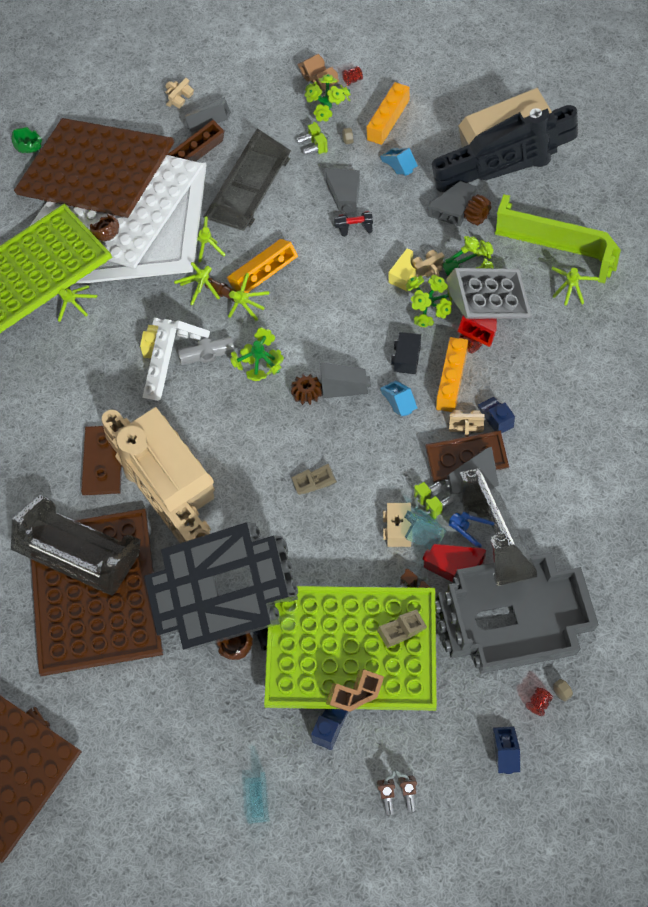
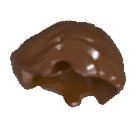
M107 214L108 217H101L99 222L94 225L90 224V232L99 241H110L119 232V222L115 216Z
M250 633L216 642L219 647L218 652L229 660L242 659L251 650L253 638Z

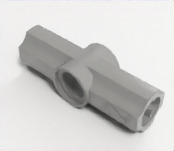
M231 337L214 341L202 339L198 341L197 345L178 349L182 365L197 361L207 363L210 360L211 362L217 356L230 354L235 351Z

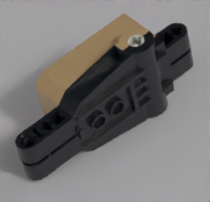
M535 88L466 116L458 125L462 148L437 157L432 161L431 165L436 189L439 192H446L460 181L469 183L476 179L489 180L532 166L543 167L548 165L551 161V155L557 153L558 146L577 138V108L572 105H566L551 111L538 88Z

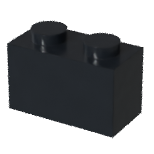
M399 332V338L394 341L396 354H392L391 365H394V372L417 373L421 334Z

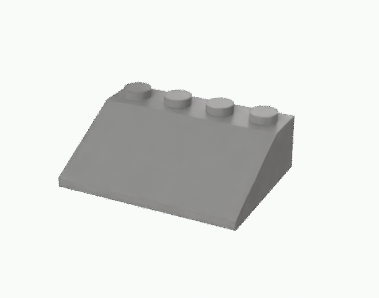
M455 268L446 279L450 296L466 319L532 317L519 269Z

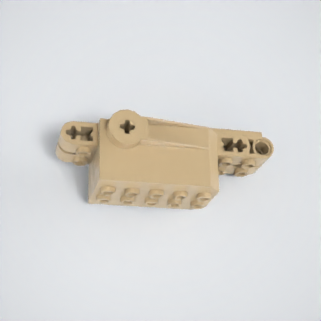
M155 407L130 423L118 411H106L102 415L105 436L117 452L115 457L122 465L125 477L137 485L179 543L210 534L209 531L211 529L205 520L203 522L200 520L197 510L214 499V481L204 470L199 460L191 453L189 447L183 443L178 433L173 430L165 416Z

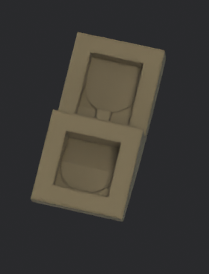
M329 464L312 472L308 469L292 477L299 495L330 486L337 482Z
M416 609L400 615L395 621L379 626L377 631L388 648L420 633L427 626Z

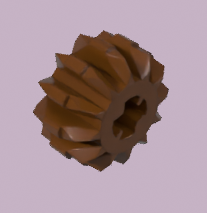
M479 194L473 196L466 205L464 218L473 225L478 226L482 224L490 214L489 211L492 208L491 201Z
M311 373L309 376L302 374V378L296 377L295 382L291 384V395L296 402L300 401L302 405L305 402L311 405L312 400L317 402L318 397L322 395V384L317 377L313 378Z

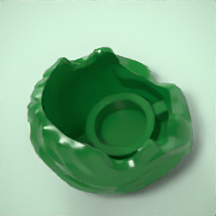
M28 127L13 130L11 139L13 147L18 152L33 153L41 148L42 138L35 130L31 131Z

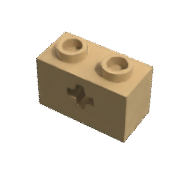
M387 503V510H383V522H387V528H383V540H387L388 547H411V503Z

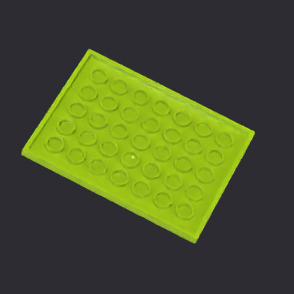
M65 204L0 246V334L58 295L61 289H67L113 258L104 245Z
M297 586L298 600L275 604L280 617L279 625L268 627L265 708L339 709L326 704L332 683L353 689L359 670L364 669L384 676L378 698L356 709L436 711L435 588ZM417 609L427 628L387 648L377 631L379 626L395 621L400 615Z

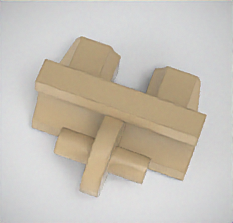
M185 78L180 84L177 81L174 83L169 81L166 84L167 90L165 93L169 95V101L166 103L167 106L171 107L174 105L180 109L185 103V99L181 95L183 94L188 99L193 95L194 89L189 86L190 80Z
M431 250L426 254L427 260L422 261L420 257L413 259L412 267L416 269V276L423 277L426 275L428 278L432 275H437L439 277V271L443 270L442 263H444L443 258H445V255L442 252L438 254L436 251Z
M453 410V413H450L449 432H465V437L469 436V432H484V414H481L480 410H473L470 414H463L461 410Z

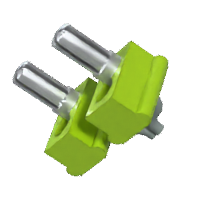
M317 122L307 125L308 134L297 138V143L300 144L311 140L315 145L304 149V155L318 152V154L327 153L330 135L321 132Z
M423 482L414 486V503L416 505L414 510L425 515L429 514L432 519H436L442 513L443 507L453 502V497L448 496L442 501L436 496L431 498V494L440 489L442 485L440 482H436L428 487ZM417 501L421 505H425L426 502V512L423 509H418Z

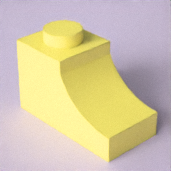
M407 248L388 272L389 283L407 291L406 284L408 280L416 276V269L411 265L413 260L412 250Z
M148 325L147 331H143L140 345L143 358L152 357L158 326Z

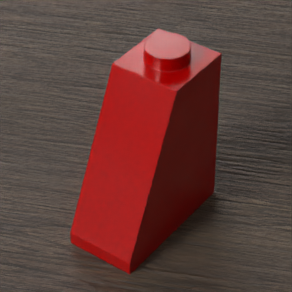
M463 315L458 332L491 347L497 329V319H466Z
M434 544L431 550H426L422 560H424L425 569L453 583V577L458 569L480 566L486 557V550L483 548Z

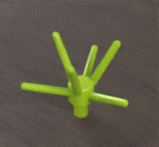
M207 216L204 217L203 229L199 231L197 241L201 243L199 263L202 261L204 246L208 242L223 257L226 255L216 245L218 242L211 237L207 227Z
M191 262V266L197 273L174 281V284L180 283V286L193 281L198 283L190 303L191 305H194L204 283H206L214 296L220 299V296L208 281V274L212 270L208 265L202 270L194 262Z
M551 267L553 271L567 277L566 281L553 294V298H555L569 285L564 301L565 306L568 304L573 286L576 288L581 304H584L578 284L579 280H599V277L580 276L577 268H571V271L567 273L558 268Z
M246 273L240 291H231L229 293V297L235 301L228 315L229 318L233 315L238 304H242L255 321H258V318L246 303L261 310L265 309L263 306L249 300V297L269 295V291L244 292L249 273Z
M88 285L74 290L68 288L65 290L61 289L59 295L63 299V305L58 322H61L67 302L72 303L84 316H88L75 299L97 298L98 296L93 294H76L88 289Z

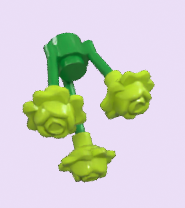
M465 236V245L461 250L442 263L447 276L455 268H460L459 264L476 256L483 255L491 259L490 255L494 252L491 243L480 240L481 245H479L478 240L474 236ZM473 252V254L458 261L456 259L463 253ZM484 258L481 266L476 268L494 269V265Z

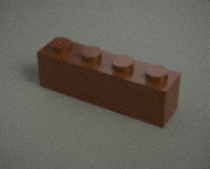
M212 120L167 155L196 162L223 141L225 131Z

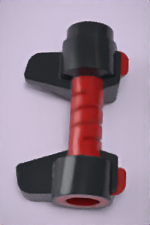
M365 211L361 216L350 218L342 214L334 218L335 228L340 229L343 237L348 235L350 224L361 223L368 233L373 231L372 212Z

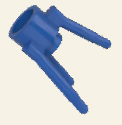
M466 512L453 514L449 520V526L461 533L473 545L481 548L482 545L466 532L470 525L468 519L492 526L495 523L469 515Z

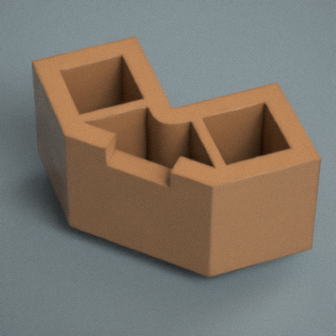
M319 54L313 55L297 64L304 79L313 83L316 81L322 91L326 89V83L319 81V78H322L323 75H332L339 82L337 71L333 67L326 68L324 59ZM338 82L330 83V84H329V87L332 86V85H334V84H336V83H338Z
M362 669L358 672L353 689L332 683L326 704L351 712L359 706L378 698L384 676Z

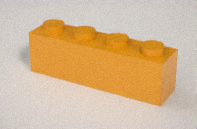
M394 82L367 125L368 141L380 145L384 143L410 100L409 86Z
M279 239L230 274L227 279L232 289L240 291L245 275L249 273L244 290L245 293H249L296 259L298 255L290 241Z
M454 337L449 339L437 395L436 410L447 412L456 410L468 351L467 339Z

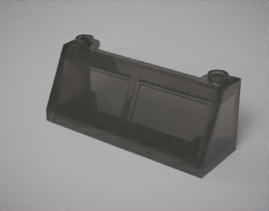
M257 128L203 217L207 216L210 221L242 231L247 226L250 228L255 221V218H253L254 213L282 165L286 167L291 159L288 157L291 150Z
M480 468L460 472L464 512L469 514V511L477 514V517H488L489 521L495 523L492 526L495 535L491 538L494 561L493 575L496 585L500 586L537 577V570L501 494Z
M41 495L12 518L11 550L111 596L117 592L139 556L141 539L132 535H126L122 538V541L56 513L53 501Z

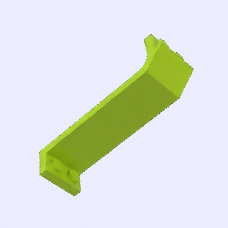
M503 194L497 211L495 235L596 258L602 263L598 280L600 283L605 284L607 277H611L612 271L616 272L621 249L607 232L511 210L510 195Z

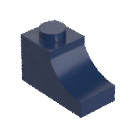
M492 397L478 404V409L484 414L485 419L494 431L501 430L502 434L514 428L515 415L505 402L501 404L495 397Z
M325 709L323 714L318 717L312 731V743L332 750L348 711Z
M493 727L498 773L512 774L520 772V747L515 727Z

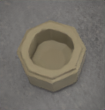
M351 128L342 130V139L345 144H352L354 142Z
M559 679L553 684V690L559 699L566 702L572 697L573 692L566 681Z

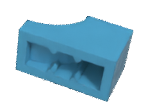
M392 148L380 156L382 162L390 165L396 174L409 175L418 166L410 148Z
M394 381L380 388L382 395L389 401L393 411L398 415L407 416L417 409L411 388Z

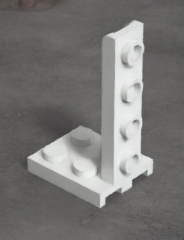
M154 318L152 325L158 326V331L142 398L157 401L161 399L175 333H177L178 337L188 338L189 335L192 339L200 340L201 337L209 338L210 331L181 321Z

